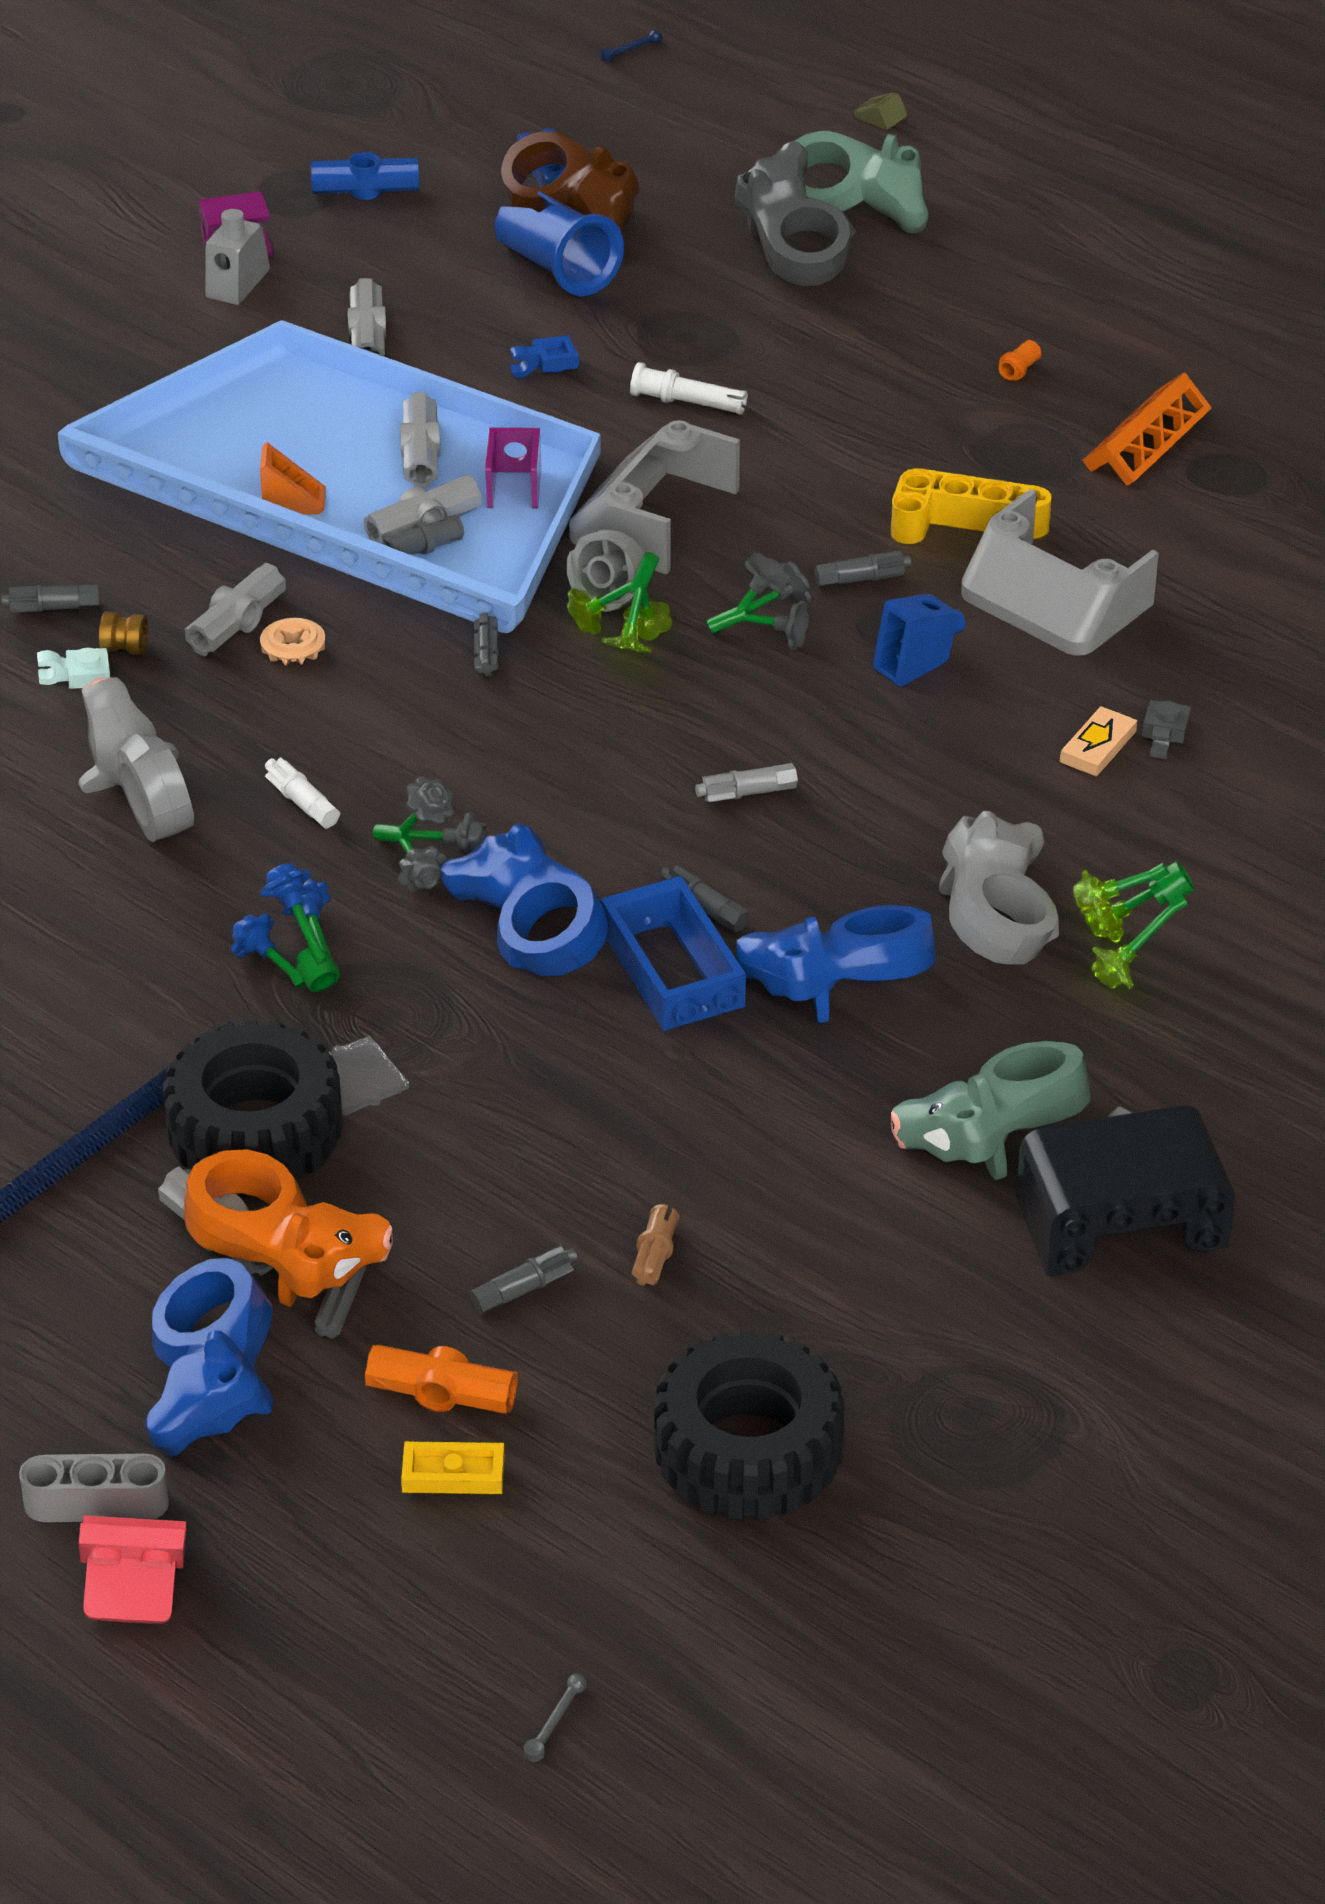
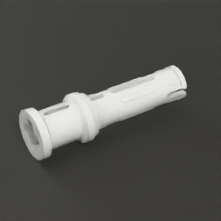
M641 362L636 364L630 384L632 396L638 397L640 394L661 398V401L667 404L669 402L672 403L674 400H680L742 415L745 410L742 405L746 406L748 394L745 390L740 391L682 378L673 369L664 372L646 368V364Z

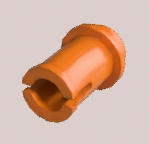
M1026 340L1013 352L1003 354L998 365L1001 376L1006 380H1020L1025 376L1027 368L1041 358L1040 346L1033 340Z

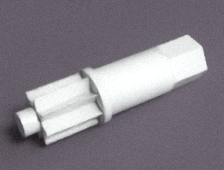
M281 757L278 761L272 758L266 762L265 768L269 772L265 777L281 791L285 798L291 799L309 817L314 818L325 829L337 823L341 813L328 802V799L307 781L303 773L298 772Z

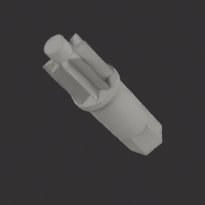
M792 763L739 772L732 770L729 773L703 776V783L695 785L697 797L705 796V802L708 801V803L728 799L737 800L741 799L742 796L796 788L798 783L797 772Z

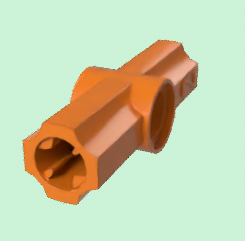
M373 1345L368 1355L365 1384L369 1387L414 1395L420 1405L435 1412L449 1411L455 1404L507 1414L511 1413L515 1403L518 1372L469 1363L463 1353L448 1346H438L433 1348L428 1354L383 1345Z

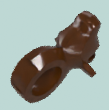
M536 132L521 138L512 145L506 153L501 167L504 186L512 202L511 207L531 208L540 213L546 209L543 199L537 194L538 191H541L583 215L596 213L610 218L620 228L622 237H624V224L633 215L634 198L639 193V184L629 164L625 161H614L611 153L604 146L599 145L592 155L578 143L559 132ZM549 164H559L566 167L560 177L551 184L542 187L522 185L526 177L539 167Z

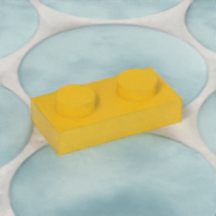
M404 1441L401 1476L402 1493L502 1494L505 1458L504 1443Z

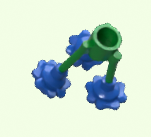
M294 863L281 864L267 872V884L260 891L261 897L270 896L279 899L283 905L282 911L284 915L294 913L309 945L308 948L298 954L296 958L298 962L297 969L275 950L276 945L269 939L270 930L275 921L267 913L260 915L258 918L251 914L246 915L243 920L234 924L231 937L235 942L231 947V951L239 959L258 952L263 958L269 957L291 978L296 988L306 985L310 992H321L331 987L340 977L339 969L332 959L318 921L320 918L319 911L323 909V904L331 900L330 894L327 892L328 885L326 882L317 883L314 879L309 878L312 875L310 870H299Z

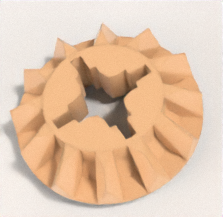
M281 619L271 623L262 631L260 636L262 653L268 654L272 662L282 660L285 666H287L290 662L297 661L303 665L305 659H317L318 652L325 650V632L320 625L308 619Z

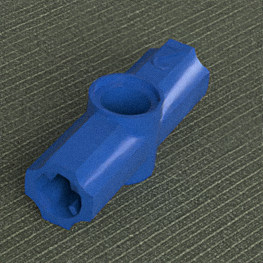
M359 152L352 155L349 160L311 161L312 194L351 193L357 199L369 200L378 197L381 192L419 190L418 158L380 159L374 153Z

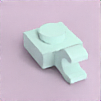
M107 648L66 650V658H62L58 653L50 650L37 653L38 667H51L38 670L39 684L42 685L68 681L69 689L84 688L97 678L110 677Z

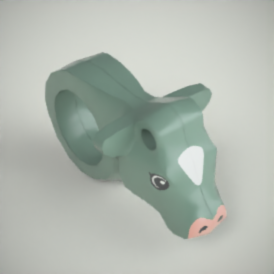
M1054 1041L1024 1043L1007 1048L990 1058L981 1067L979 1074L969 1077L968 1083L954 1081L931 1095L920 1099H909L894 1107L891 1112V1129L897 1145L902 1149L926 1150L944 1162L965 1160L970 1163H979L984 1161L994 1180L1007 1176V1159L1004 1144L1011 1132L1060 1122L1075 1116L1090 1102L1091 1087L1084 1054L1076 1045Z

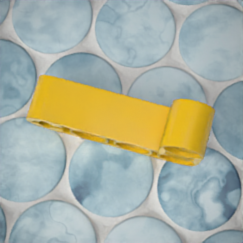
M910 469L901 475L892 498L891 536L894 540L903 544L918 543L925 538L930 524L984 532L990 519L995 514L1031 489L1036 492L1033 539L1041 538L1049 532L1052 495L1048 490L1039 486L927 469Z

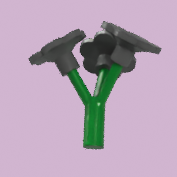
M754 552L745 562L746 568L754 576L749 584L751 589L738 606L707 619L709 629L712 634H715L742 621L774 626L775 630L786 632L789 650L796 651L798 647L803 646L805 631L809 625L807 605L811 603L812 599L808 592V580L799 572L794 562L790 561L779 564L772 558H766L762 554ZM767 587L772 588V592L752 602L757 594H762ZM790 597L793 603L790 616L777 614L776 617L751 614L752 611L775 599L781 601Z

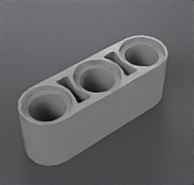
M151 1454L39 1455L26 1460L19 1470L25 1513L29 1518L39 1522H83V1515L156 1519L162 1516L169 1506L165 1465L160 1458Z

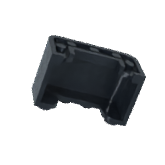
M1177 1106L1046 1126L1035 1129L1027 1134L1020 1145L1016 1198L1047 1277L1071 1274L1082 1270L1092 1260L1096 1236L1184 1223L1183 1236L1190 1249L1210 1252L1229 1248L1235 1193L1202 1116L1196 1108Z

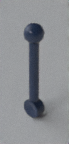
M653 30L649 36L615 49H603L600 51L601 60L609 62L614 59L615 55L650 42L659 43L662 39V34L658 30Z

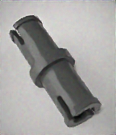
M452 515L449 518L430 524L420 522L414 524L411 530L385 536L382 544L407 554L417 552L427 554L433 552L436 546L455 540H462L464 527L460 518Z

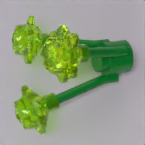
M1177 860L1168 866H1165L1162 862L1149 871L1117 882L1115 879L1101 882L1098 878L1092 877L1087 870H1084L1081 874L1082 880L1073 887L1076 905L1082 909L1081 913L1083 915L1086 914L1085 920L1092 933L1096 937L1108 936L1115 943L1124 936L1123 918L1130 915L1133 908L1154 896L1161 905L1167 902L1170 903L1129 945L1124 943L1116 952L1112 950L1105 951L1096 946L1092 949L1097 960L1091 966V969L1095 972V976L1101 983L1107 984L1109 988L1113 989L1120 984H1125L1129 988L1134 986L1132 978L1129 976L1130 968L1128 964L1137 957L1135 952L1175 912L1189 904L1186 896L1194 892L1195 887L1186 870ZM1150 881L1148 882L1150 888L1129 900L1121 899L1116 903L1109 900L1119 896V891Z

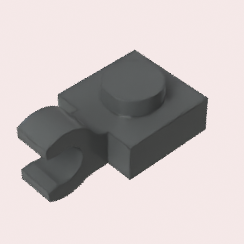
M1150 700L1142 737L1153 739L1150 757L1167 759L1171 742L1184 743L1190 721L1191 706L1180 705L1172 701Z

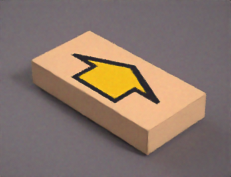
M1100 706L1061 750L1060 763L1097 777L1136 733L1137 720Z

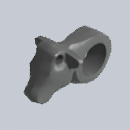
M790 141L782 145L775 155L758 159L748 172L737 177L735 200L737 208L747 216L750 234L753 236L759 234L765 257L771 270L777 276L788 283L800 286L822 285L832 280L844 270L849 257L850 240L856 233V230L845 214L832 204L807 198L804 176L808 164L807 151L799 142ZM799 231H815L830 238L833 244L822 251L806 253L795 250L785 242V239Z

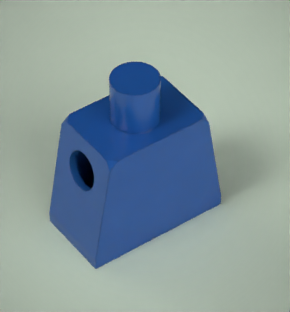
M930 594L885 601L872 668L901 687L946 663L950 656L953 636L965 629L963 614Z

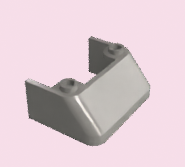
M681 420L670 422L632 451L572 516L569 521L570 540L576 545L582 536L604 529L623 531L637 540L645 552H651L659 557L655 571L668 574L671 570V519L641 510L643 499L666 473L737 494L740 477V439L694 426Z
M1029 489L990 519L962 577V598L966 602L1067 654L1077 656L1089 654L1154 604L1159 553L1151 550L1129 568L1112 559H1100L1081 570L1032 545L1036 492Z

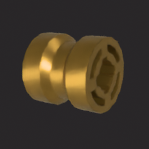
M105 611L102 615L99 629L100 648H107V652L112 653L119 649L127 650L129 654L143 655L145 653L149 636L147 616L132 614L130 617H122L118 612Z

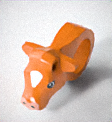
M247 1149L221 1151L195 1164L186 1182L183 1214L186 1229L193 1239L202 1247L219 1254L247 1261L263 1262L274 1267L279 1275V1303L288 1307L293 1305L297 1295L313 1298L324 1289L342 1287L363 1266L386 1261L393 1245L392 1227L386 1218L378 1214L357 1215L325 1202L307 1206L305 1197L294 1176L284 1164L264 1153ZM226 1194H246L255 1196L270 1206L256 1211H238L226 1208L213 1199Z

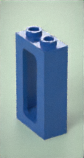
M682 876L600 899L606 911L608 921L606 940L663 1031L745 1007L746 973ZM658 927L670 928L703 980L668 990L633 935Z

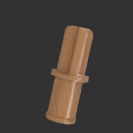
M665 1204L656 1205L651 1209L646 1230L638 1236L636 1242L638 1254L631 1273L637 1278L636 1283L643 1287L646 1283L655 1285L658 1282L664 1262L672 1255L674 1249L672 1237L680 1217L676 1209L672 1208L666 1221L664 1217L668 1205Z

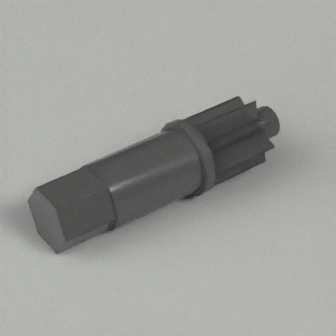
M901 550L878 554L872 553L866 557L816 565L814 567L815 580L818 588L867 580L878 581L879 579L904 576L905 568L911 567L912 563L910 556H903Z
M37 584L36 586L9 587V594H1L2 606H10V613H41L43 610L99 607L98 584L41 586V584Z
M677 864L673 870L668 867L663 868L660 878L667 880L682 876L707 916L734 933L740 932L745 928L750 920L747 909L707 885L706 881L702 878H697Z
M559 1245L535 1258L530 1257L525 1260V1263L471 1290L469 1293L471 1303L481 1316L537 1288L543 1289L546 1284L574 1270L571 1263L578 1260L577 1254L573 1248L564 1251L562 1245Z

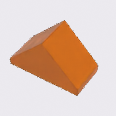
M266 442L262 446L260 464L262 499L304 515L320 514L324 510L326 486Z

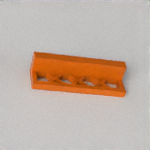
M1183 372L1161 386L1082 461L1091 472L1109 462L1124 484L1128 486L1135 482L1212 407L1188 375ZM1183 393L1195 407L1196 411L1194 413L1183 410ZM1162 414L1173 417L1174 431L1163 428ZM1143 432L1153 435L1154 449L1144 447ZM1125 451L1134 454L1135 469L1133 471L1119 454L1120 452Z

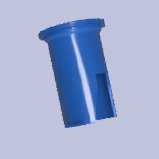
M538 191L537 194L543 199L546 209L540 213L531 208L500 207L497 218H495L494 228L498 242L554 274L556 282L567 293L580 297L593 295L605 288L618 273L624 254V240L620 228L610 218L596 213L583 215L541 191Z

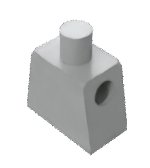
M228 209L222 212V225L206 244L205 295L206 298L239 305L270 270L263 227L258 223L244 220V214L241 210Z

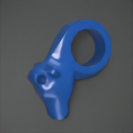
M517 823L507 833L487 836L468 855L446 860L441 865L442 882L456 900H477L501 910L497 925L496 943L500 955L511 967L527 970L538 976H561L590 962L605 943L608 921L606 911L597 894L580 875L550 859L547 856L541 838L529 826ZM559 907L577 908L575 918L569 927L558 936L545 941L527 940L529 931L534 923L548 911Z
M899 905L872 906L840 917L831 925L828 932L825 933L820 932L816 917L804 918V923H799L780 931L747 934L737 940L736 960L746 973V978L760 981L772 996L788 997L793 1001H805L812 998L817 1023H824L829 1021V992L837 982L844 980H894L915 976L929 969L936 962L934 929L931 914L924 910Z
M230 1258L208 1259L193 1266L169 1284L160 1294L153 1309L152 1346L156 1356L171 1368L162 1397L148 1413L144 1427L153 1446L170 1457L179 1455L199 1438L230 1432L246 1415L252 1413L269 1414L273 1410L274 1400L270 1391L257 1374L255 1367L257 1355L265 1342L270 1328L273 1308L261 1285L240 1262ZM231 1302L229 1308L217 1321L204 1329L191 1332L192 1327L202 1315L216 1306Z

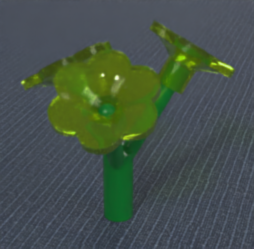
M645 552L633 580L603 597L597 595L591 598L590 594L585 590L579 591L576 588L569 590L567 609L569 614L576 619L578 628L584 633L590 632L593 635L601 631L599 622L601 620L600 612L605 610L607 604L630 591H634L632 605L626 608L623 613L625 622L623 623L621 635L612 638H602L601 643L640 653H651L652 648L640 643L637 640V636L640 635L644 640H653L658 637L660 632H666L672 627L669 605L665 602L655 603V601L648 597L647 587L659 562V557L651 552Z

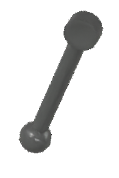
M574 1673L568 1677V1688L536 1738L529 1739L524 1744V1756L527 1760L538 1762L544 1758L545 1742L575 1695L582 1693L586 1689L587 1680L584 1675Z

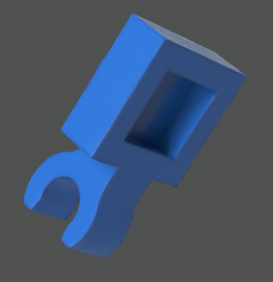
M568 335L532 340L531 347L515 346L510 349L514 361L523 360L521 363L512 364L509 367L515 378L526 377L537 367H540L542 373H559L564 370L579 368V354Z

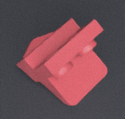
M83 1515V1523H80L79 1552L80 1562L87 1563L83 1605L85 1616L92 1620L123 1623L162 1624L168 1622L172 1616L176 1568L183 1569L186 1521Z

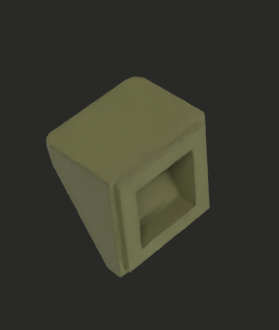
M898 92L872 97L853 113L855 118L883 129L892 128L907 116Z

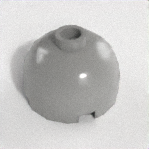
M604 529L582 536L577 541L575 549L570 551L567 558V577L571 589L576 596L582 595L588 602L592 603L633 580L645 553L644 549L637 540L623 531ZM630 591L596 610L608 612L626 606L632 602L634 591Z

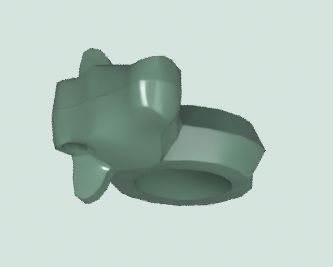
M817 131L805 134L795 140L806 148L808 157L807 169L816 164L832 163L845 168L848 172L843 181L833 187L818 189L805 185L808 199L830 203L843 213L864 201L871 208L894 219L904 232L913 234L925 229L929 213L923 199L921 159L917 149L912 146L899 147L897 136L889 133L884 141L882 151L832 131Z

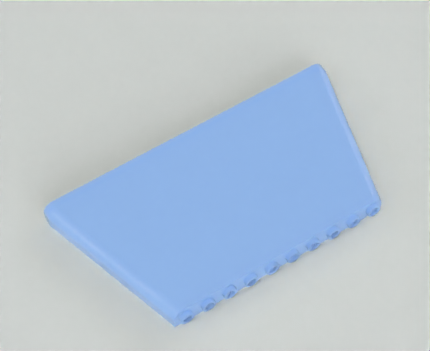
M283 320L72 422L58 432L60 454L64 461L74 470L472 622L479 619V614L487 612L488 616H495L497 618L498 632L501 633L513 631L524 619L601 452V435L597 432ZM414 392H426L427 396L436 400L437 422H439L440 456H437L438 479L432 481L429 487L424 489L428 491L469 474L476 480L478 489L482 494V505L458 515L464 527L463 539L436 546L433 552L427 554L420 552L407 554L372 541L364 529V517L398 503L402 494L411 487H414L411 482L405 480L403 474L400 423H403V401L407 400ZM489 427L540 428L542 470L538 509L532 508L531 472H497L493 508H487L485 465ZM266 442L326 486L324 510L320 514L304 515L262 499L260 464L262 446ZM517 442L509 443L504 448L505 453L513 458L522 457L527 452L525 446Z

